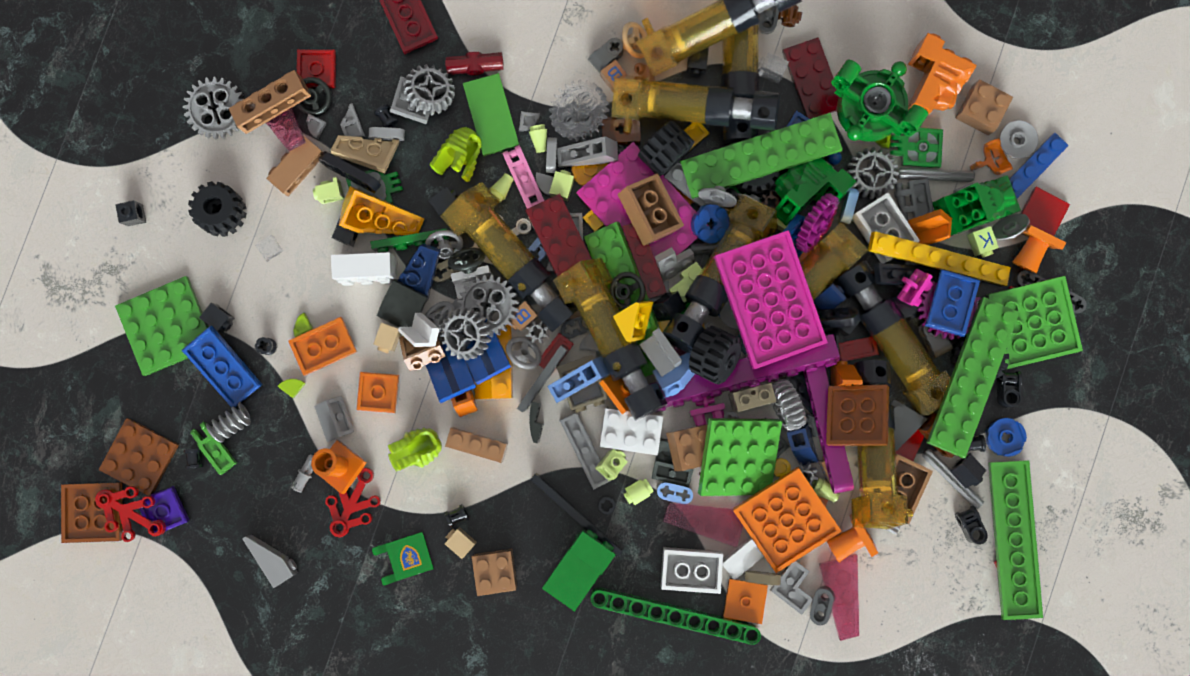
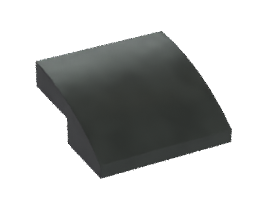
M394 279L376 316L397 327H412L415 313L423 311L428 296Z
M532 401L529 415L530 432L533 443H539L544 424L537 422L541 403Z
M660 438L658 455H656L651 479L689 487L693 469L674 471L668 440Z

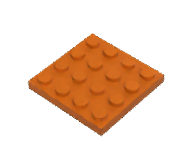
M799 467L791 470L732 508L775 573L842 532Z

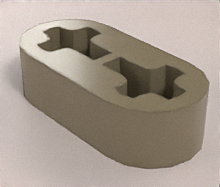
M447 259L437 264L436 270L444 271L447 269V272L442 274L441 279L434 275L433 280L442 283L451 279L452 273L461 271L449 270L450 267L448 266Z
M745 571V582L781 585V574Z

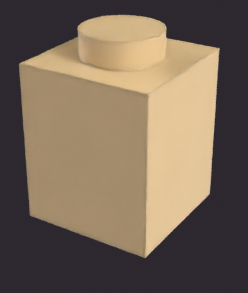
M381 323L373 344L378 346L377 350L388 353L390 350L395 352L401 333L398 331V328Z
M460 527L456 531L452 529L445 537L448 539L445 545L461 559L477 543Z

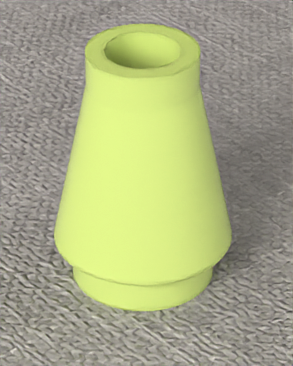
M545 124L531 126L529 134L536 153L547 152V129H545Z
M505 173L489 189L488 195L493 200L501 203L502 200L506 199L514 179Z
M818 477V480H813L812 488L819 497L830 500L833 503L838 500L840 493L833 494L831 485L824 478L820 479Z

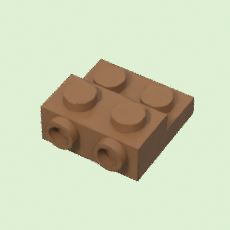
M439 334L436 346L415 347L404 336L399 337L403 359L409 371L420 370L424 365L431 362L437 363L441 358L446 357Z

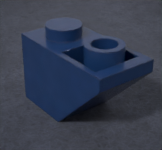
M834 284L826 287L813 299L816 310L836 308L846 299L843 289Z
M809 424L797 430H788L787 437L790 447L799 465L800 462L803 465H806L808 462L810 464L819 462Z

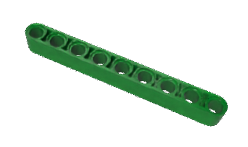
M602 587L595 588L591 593V603L597 608L750 645L757 644L761 639L759 629L751 623L727 619L722 616ZM602 593L605 599L602 602H597L594 599V595ZM617 597L624 600L623 605L619 607L613 604V600ZM635 602H640L643 605L640 611L632 609V605ZM653 607H660L661 613L654 616L651 614V610ZM674 611L680 613V617L677 620L670 618V614ZM692 616L699 617V622L695 625L689 623V619ZM710 621H717L718 626L715 629L708 628ZM731 625L737 626V630L733 634L727 632L728 627ZM749 630L756 631L753 638L746 637Z

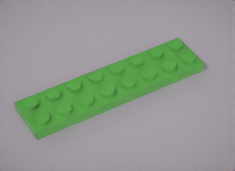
M831 113L680 162L691 198L694 199L699 197L698 193L701 189L714 188L715 186L728 188L841 152L842 146Z
M620 222L612 223L584 236L601 284L606 292V297L609 298L608 302L613 315L621 312L622 309L618 308L611 300L609 290L612 280L622 272H632L640 277ZM623 278L619 281L622 284L628 285L636 283L632 278ZM640 288L633 291L631 304L638 300ZM647 293L645 295L644 301H649ZM617 298L622 304H624V300ZM653 309L651 310L645 339L633 341L637 342L638 345L650 338L653 331L658 328L660 329ZM620 331V334H621V336H622V339H623V342L625 343V345H628V344L633 343V342H627V341L625 340L623 334H622L621 331ZM641 349L648 362L641 370L643 375L647 377L653 375L652 371L656 368Z
M985 297L980 299L926 443L961 458H966L1020 312Z
M1029 460L988 462L1001 619L1043 618Z

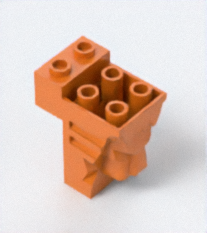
M927 33L917 45L908 65L924 72L908 105V109L914 104L919 105L928 112V115L933 109L941 111L952 109L956 103L958 93L963 85L967 83L977 65L966 57L961 58L955 55V52L950 49H943L945 41L937 34Z

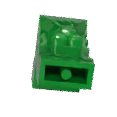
M823 158L791 167L775 181V192L782 200L772 213L787 226L813 200L817 203L826 194L830 193L836 196L840 202L857 181L843 168L837 172Z
M1008 175L984 183H974L932 202L934 211L942 209L952 218L951 236L1021 211Z
M589 529L587 532L582 530L581 533L577 534L569 550L567 549L565 556L559 561V564L542 587L543 590L574 612L599 575L603 574L616 555L611 544L606 541L602 543L597 540L598 535Z

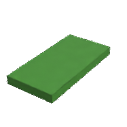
M499 73L463 83L476 133L481 139L483 156L518 146V138Z

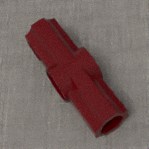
M469 52L465 56L446 57L445 60L448 75L462 73L480 75L485 71L504 70L502 52L487 54Z

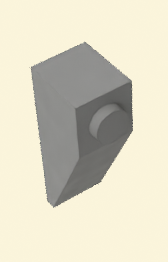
M604 136L557 148L558 167L596 165L617 161V141Z
M253 535L243 538V541L273 588L298 573L296 570L297 565L293 559H289L288 556Z

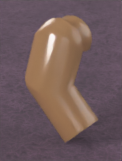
M644 63L635 64L634 71L646 79L647 88H651L652 85L655 87L656 81L653 69Z

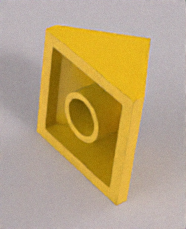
M653 301L635 302L613 316L627 342L645 339Z

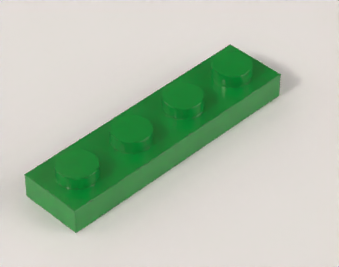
M447 229L370 241L371 249L377 251V253L389 252V249L393 248L405 250L410 245L420 247L422 243L425 244L426 239L432 233ZM443 236L444 239H450L449 236ZM436 238L432 241L434 244L439 243Z

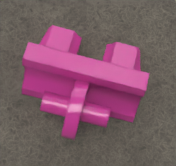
M916 269L909 279L906 277L902 278L901 281L905 286L897 298L911 306L919 307L923 301L920 296L922 292L930 290L934 285L931 281L933 276Z
M705 396L702 401L695 402L696 407L702 405L704 407L690 410V418L693 417L696 426L707 424L704 414L711 413L712 418H724V403L709 406L708 404L715 403L714 397L707 398Z

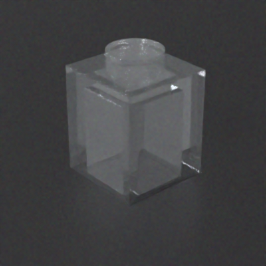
M768 52L766 58H761L757 67L760 68L759 76L779 84L789 61Z

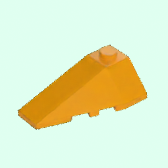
M350 186L342 204L339 226L357 233L410 235L419 233L424 218Z
M508 324L506 325L507 331L500 329L501 334L497 335L506 356V345L512 339V326ZM509 358L511 368L479 385L475 383V399L513 398V364Z

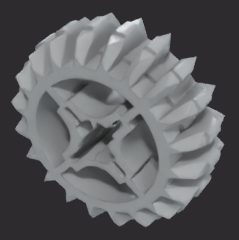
M427 64L424 65V68L419 65L416 70L412 69L410 74L406 76V81L403 84V93L406 95V101H411L410 107L416 106V112L421 109L424 115L429 111L432 116L435 111L440 114L442 110H447L448 106L452 104V99L455 96V87L452 85L453 81L452 79H447L448 73L443 74L442 68L436 70L435 65L431 68ZM424 80V83H419V85H414V84L417 83L418 81ZM444 94L442 98L434 100V97Z
M872 147L870 151L868 148H865L863 153L859 151L856 153L857 157L853 156L851 158L853 163L847 165L850 168L847 173L857 181L852 188L857 187L859 193L862 191L863 198L868 194L870 199H873L875 195L877 198H880L882 194L889 193L888 190H892L894 188L893 184L898 181L895 177L899 175V172L894 171L898 165H892L895 158L889 159V152L883 155V149L881 148L878 152H876L875 147ZM870 159L868 167L859 170L860 163ZM878 162H880L885 169L879 167ZM870 170L876 173L874 177L869 173ZM886 177L885 183L882 186L875 187L878 178ZM860 178L866 179L867 185Z
M463 307L455 309L447 315L448 318L443 320L446 326L440 327L444 333H441L439 336L444 337L445 340L442 341V344H447L445 350H451L450 356L457 355V359L464 358V360L475 359L478 355L480 356L484 353L483 350L488 348L486 343H489L491 339L487 335H490L492 332L487 331V327L490 324L484 323L486 317L480 318L481 312H474L473 308L467 309ZM460 319H464L460 327H455ZM476 340L475 345L471 349H468V344H470L471 341Z
M786 379L777 380L772 384L777 401L771 403L779 420L782 421V426L789 431L800 429L806 424V413L799 394L790 381Z

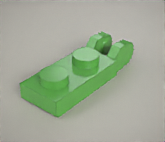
M202 422L200 426L207 437L203 439L195 429L190 431L191 435L218 474L223 475L236 465L237 462L224 444L218 442L209 434L206 423Z

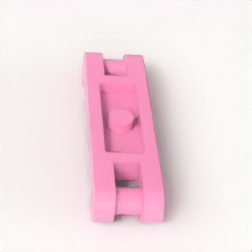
M518 145L514 147V150L510 152L505 151L502 154L528 209L543 202L544 199L521 147ZM518 156L519 161L513 163L511 159ZM536 196L538 201L531 203L529 198Z

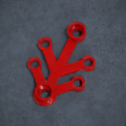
M363 468L357 476L359 482L350 499L347 491L345 494L339 492L344 508L341 516L336 506L338 498L334 495L326 498L325 503L329 507L333 519L330 524V532L335 537H343L349 532V528L361 524L367 525L372 521L370 513H363L359 518L348 520L351 513L368 507H377L381 504V498L377 495L357 503L366 484L374 478V472L370 468ZM365 472L370 474L368 479H365L363 476ZM330 498L335 500L334 505L329 503ZM373 498L378 500L377 505L372 504ZM364 515L369 517L368 522L363 521ZM338 524L343 525L342 531L337 529Z
M135 486L127 487L125 490L115 493L104 489L99 491L95 497L97 506L104 509L107 521L104 528L107 532H114L119 528V523L114 518L113 509L119 512L124 531L121 538L124 542H130L136 537L135 532L132 530L130 519L146 527L152 536H159L166 530V525L162 520L151 521L134 511L142 507H153L155 505L154 497L146 496L142 500L124 505L117 501L125 497H136L139 491ZM130 489L134 491L133 496L129 494ZM103 496L107 498L106 503L102 500ZM147 498L151 501L150 505L146 504ZM110 523L114 524V529L109 527ZM154 525L158 528L157 532L153 531ZM127 532L131 534L130 539L126 537Z

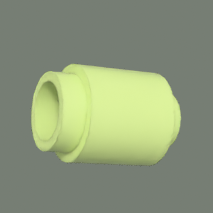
M646 478L644 480L640 479L625 488L626 493H624V497L629 504L633 503L636 505L648 498L653 489Z

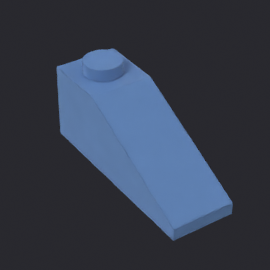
M691 353L680 356L682 359L681 364L663 377H661L656 369L652 371L666 398L679 393L695 375V373L689 370Z
M600 356L547 387L556 403L610 373L603 362V357Z

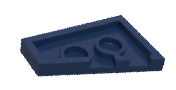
M422 243L397 281L428 296L429 299L441 249Z

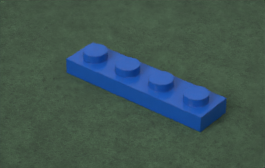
M1053 133L1009 178L1017 199L1069 146L1056 133Z

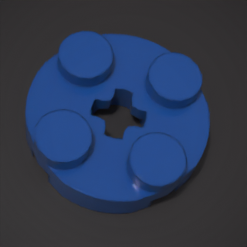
M713 204L701 206L692 217V232L699 240L706 243H716L724 239L729 229L727 211ZM712 218V221H714V225L710 229V227L707 226V222H710V219Z
M1010 418L997 419L985 430L986 443L989 449L994 454L1005 457L1015 456L1020 453L1027 439L1026 431L1022 424ZM1004 432L1010 434L1009 442L1007 443L1005 440H1002Z

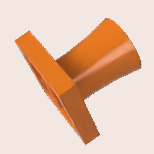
M1028 225L1027 229L1021 233L1028 237L1012 263L1037 274L1048 247L1063 250L1066 242L1032 225Z
M336 440L330 449H320L313 455L311 466L317 475L338 492L345 494L367 462L341 441Z
M857 512L849 515L854 527L837 534L827 541L839 563L864 546L871 557L878 554L876 545Z

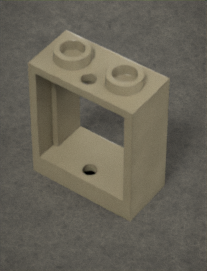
M590 355L557 366L560 378L565 376L564 373L578 369L594 359V356ZM601 379L597 383L602 396L575 405L572 396L567 397L571 411L575 410L578 413L587 410V405L594 404V407L605 404L604 400L608 399L599 384L602 381Z
M772 383L728 394L733 412H741L777 402Z

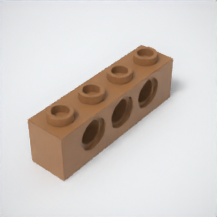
M293 70L278 80L269 83L261 90L252 93L244 100L235 103V105L229 108V111L236 126L247 134L311 97V94L303 78Z

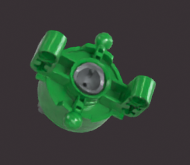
M847 59L831 81V84L837 89L835 91V94L839 96L837 116L841 126L847 132L848 138L853 141L872 142L884 139L891 133L898 137L901 134L910 137L914 135L927 118L928 112L923 107L915 104L908 109V95L904 88L905 83L900 78L906 74V64L902 61H897L892 65L891 71L882 69L880 71L870 70L860 73L862 70L861 66L855 61Z

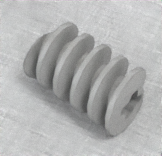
M241 402L238 403V410L234 406L231 407L232 414L225 411L226 418L219 415V422L212 419L213 426L206 423L209 434L218 442H224L225 438L231 437V433L236 434L238 429L242 430L244 425L248 426L251 424L250 415Z

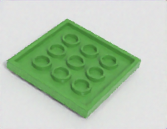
M187 276L115 305L143 376L150 375L188 359L182 349L208 328V325L199 318L203 312Z
M1065 276L987 294L988 299L1020 312L1005 354H1009V359L1005 360V363L1008 364L1007 369L1083 351Z
M708 418L698 494L700 496L754 495L773 483L782 421L779 419Z

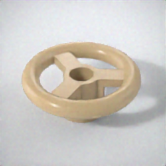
M636 22L626 23L622 30L623 48L637 59L644 58L649 51V39L645 30ZM633 27V33L628 35L629 28ZM639 33H640L641 36H642L644 46H643V44L641 43V40H640V37H639ZM638 48L641 53L636 52L634 49Z

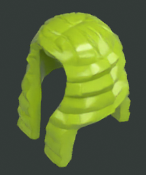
M467 127L454 130L430 162L431 168L437 174L443 175L450 165L458 173L461 171L462 166L466 165L461 177L466 182H469L473 176V171L477 164L476 160L482 147L480 137L475 131Z
M424 427L422 429L417 428L414 431L405 432L401 440L389 444L388 448L391 453L388 454V457L396 472L412 465L423 468L434 461L435 457H438L442 449V442L435 430Z

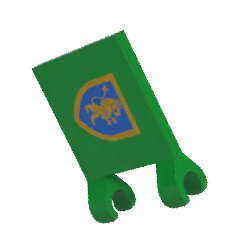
M423 532L379 545L372 549L375 556L388 552L394 574L384 576L381 579L383 585L434 569Z

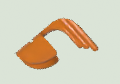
M999 138L984 144L985 161L975 162L969 166L971 171L987 165L994 174L1000 175L1013 169L1001 148ZM990 150L992 151L993 158L999 157V159L995 160L997 166L992 159Z

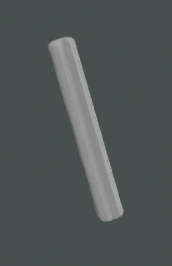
M900 168L898 171V178L920 180L928 178V180L972 182L975 178L974 171Z
M927 449L922 454V457L972 506L978 509L983 505L984 501L970 487L965 488L950 472L951 469L931 449Z

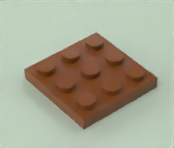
M828 386L826 444L828 446H888L889 386Z
M126 418L99 470L128 486L137 487L138 491L149 496L157 488L179 444Z
M122 482L62 484L61 543L122 541L121 535L123 532L119 512L113 509L114 518L119 523V528L114 532H107L104 528L107 522L104 509L98 507L95 502V497L101 490L108 489L113 493L122 491ZM103 496L102 500L106 503L107 498ZM110 523L109 527L114 529V524Z

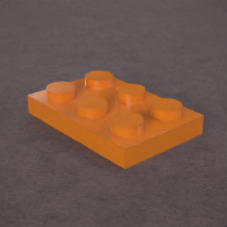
M342 317L288 341L303 376L357 352Z

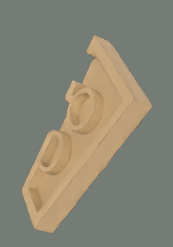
M338 135L331 148V154L385 174L399 145V140L382 141L381 138L366 140L362 137Z

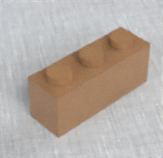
M305 136L302 139L299 138L294 143V148L282 156L279 165L273 167L266 178L288 197L320 162L318 159L323 154Z
M450 428L445 447L499 463L503 462L508 443L457 428Z

